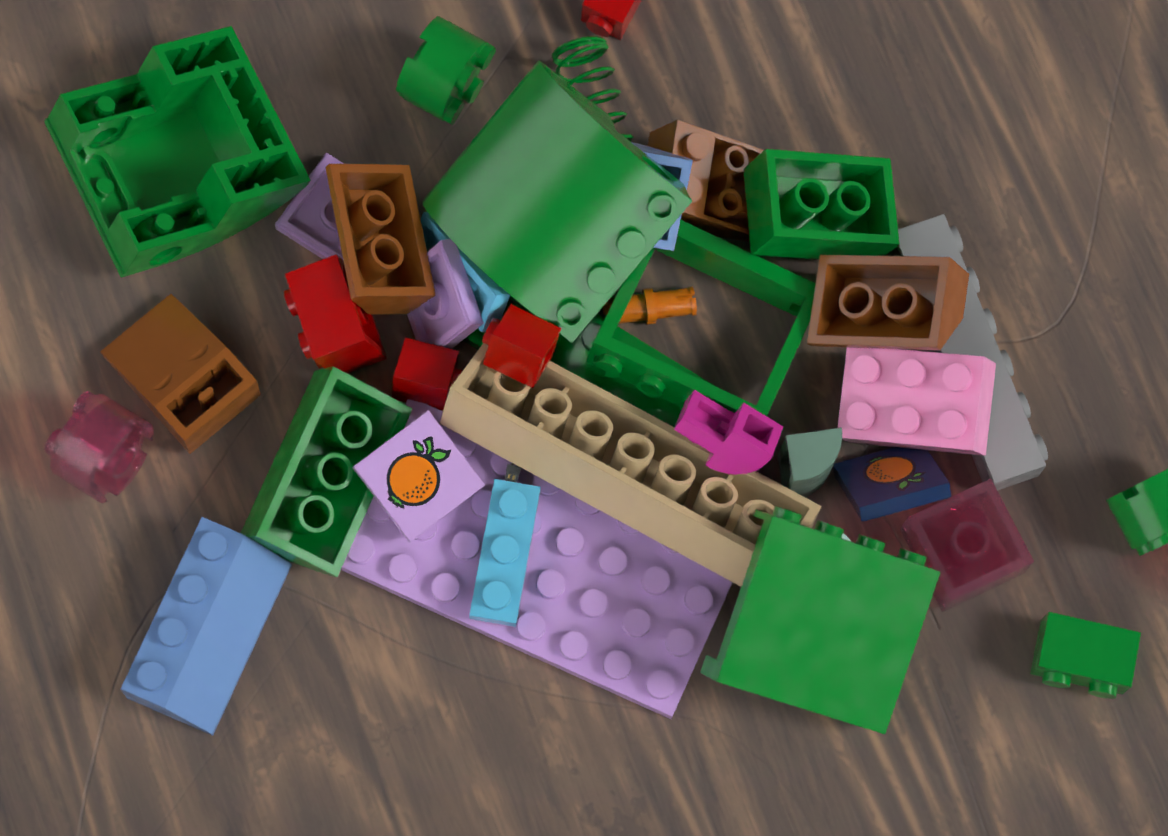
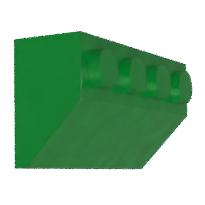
M334 366L314 371L242 528L241 534L246 535L289 562L332 577H338L374 497L352 467L404 429L413 408Z

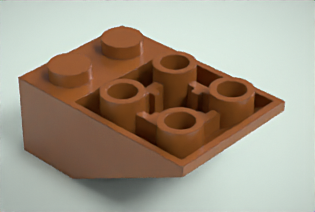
M675 120L649 133L648 147L693 160L687 186V192L692 202L682 213L681 220L717 237L750 242L743 169L764 150L680 120Z
M172 294L168 295L100 351L102 356L189 454L261 396L257 380Z

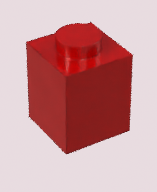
M584 0L581 22L585 23L586 27L598 36L609 37L611 35L621 40L642 0Z
M511 304L501 320L495 317L491 320L484 334L482 343L488 345L483 364L534 388L552 358L562 328Z
M405 337L393 375L392 398L407 402L409 399L425 403L443 411L449 389L463 371L457 369L459 351Z

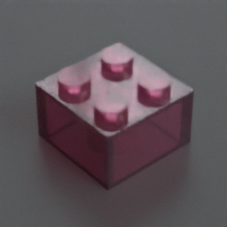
M992 479L986 480L907 517L900 529L911 552L927 557L924 566L940 571L933 595L942 612L1024 574L1034 563Z

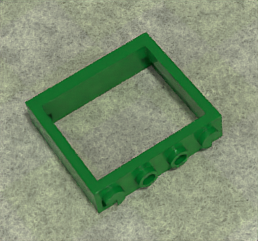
M680 220L674 251L652 248L621 285L593 342L586 362L606 371L605 376L619 377L636 385L643 394L653 398L661 397L678 405L681 410L687 398L696 390L734 414L744 402L767 416L810 323L816 283L757 255H751L750 252ZM655 250L796 316L756 405L613 338L618 324Z

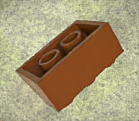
M328 164L325 167L351 300L368 314H409L436 296L410 165Z
M820 255L807 344L817 347L941 350L963 320L969 273L950 257Z

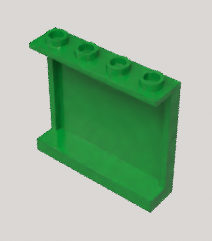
M777 506L774 507L772 515L755 510L754 516L764 520L718 657L706 655L700 673L725 685L886 734L940 571L924 566L927 559L926 556L902 548L899 549L897 556L885 553L883 550L886 543L858 534L856 543L843 539L841 537L844 529L819 520L816 521L814 529L799 524L802 517L801 514Z

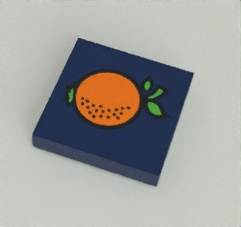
M893 447L833 464L837 482L863 522L952 497L949 481L928 450Z

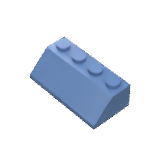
M202 517L122 684L121 691L126 698L213 736L292 564L246 535Z

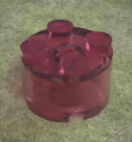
M86 391L75 402L73 415L64 428H58L50 435L45 445V452L51 455L50 468L55 475L99 503H105L108 501L104 495L110 492L118 496L131 483L142 467L147 453L140 449L144 438L152 442L154 429L151 423L105 394L94 395Z

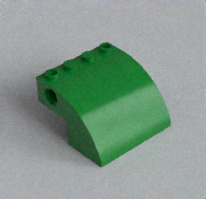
M232 26L152 46L137 74L62 93L59 95L48 118L44 120L121 278L177 261L228 239L277 210L302 191L311 181Z
M538 60L424 198L422 205L443 232L485 274L534 315L562 328L560 334L573 343L690 205L692 199L685 185L616 131L611 117Z

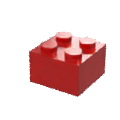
M335 254L285 273L289 289L284 290V298L292 316H299L303 332L298 333V340L307 359L313 358L319 369L334 366L347 374L387 359L373 315L366 313L351 300L344 260L340 256Z

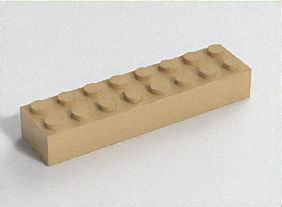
M483 343L449 389L439 424L742 587L764 520L754 516L755 510L772 515L774 507L777 506L801 514L802 517L799 524L812 528L822 507L757 471L747 474H726L705 466L710 451L691 442L687 437L675 431V427L551 361L534 388H531L484 365L483 361L488 345Z

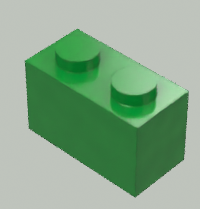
M1048 612L1040 620L1030 674L1041 676L1042 683L1048 686L1070 688L1072 683L1089 687L1088 693L1093 696L1115 699L1117 694L1122 695L1132 687L1141 632Z

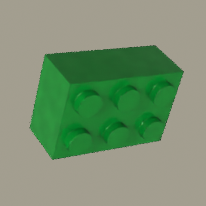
M765 149L743 169L751 255L820 259V255L885 256L900 244L891 158Z

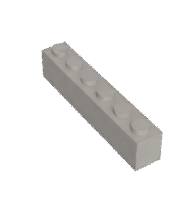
M945 214L898 229L900 244L890 251L892 256L950 257L969 273L963 320L941 350H930V352L984 356L996 363L986 456L972 455L987 494L1038 477L1046 467L1045 460H1048L1047 448L1040 434H1033L1027 419L1031 417V411L1023 392H1016L1010 377L1014 375L1011 359L1006 350H999L994 334L997 333L994 317L988 308H982L977 296V293L980 292L979 281L973 268H966L960 254L963 251V243L959 231L955 226L949 227Z

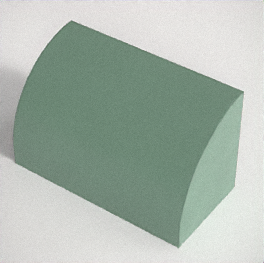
M842 428L786 435L777 457L782 485L805 498L815 493L826 481L838 456L842 444Z

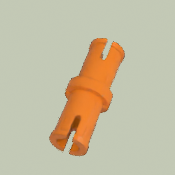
M689 286L682 289L653 292L652 288H644L641 294H633L619 324L645 321L646 325L656 324L657 319L687 315L696 316L697 305L696 298H693L695 295L694 288ZM611 297L602 307L603 315H605L604 318H606L615 297Z

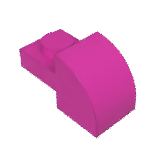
M694 390L685 401L674 430L687 437L691 442L710 451L705 466L726 474H747L760 469L771 459L783 426L744 402L734 414Z

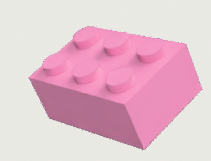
M847 347L837 427L842 428V440L858 444L986 456L996 363L984 356L902 349Z

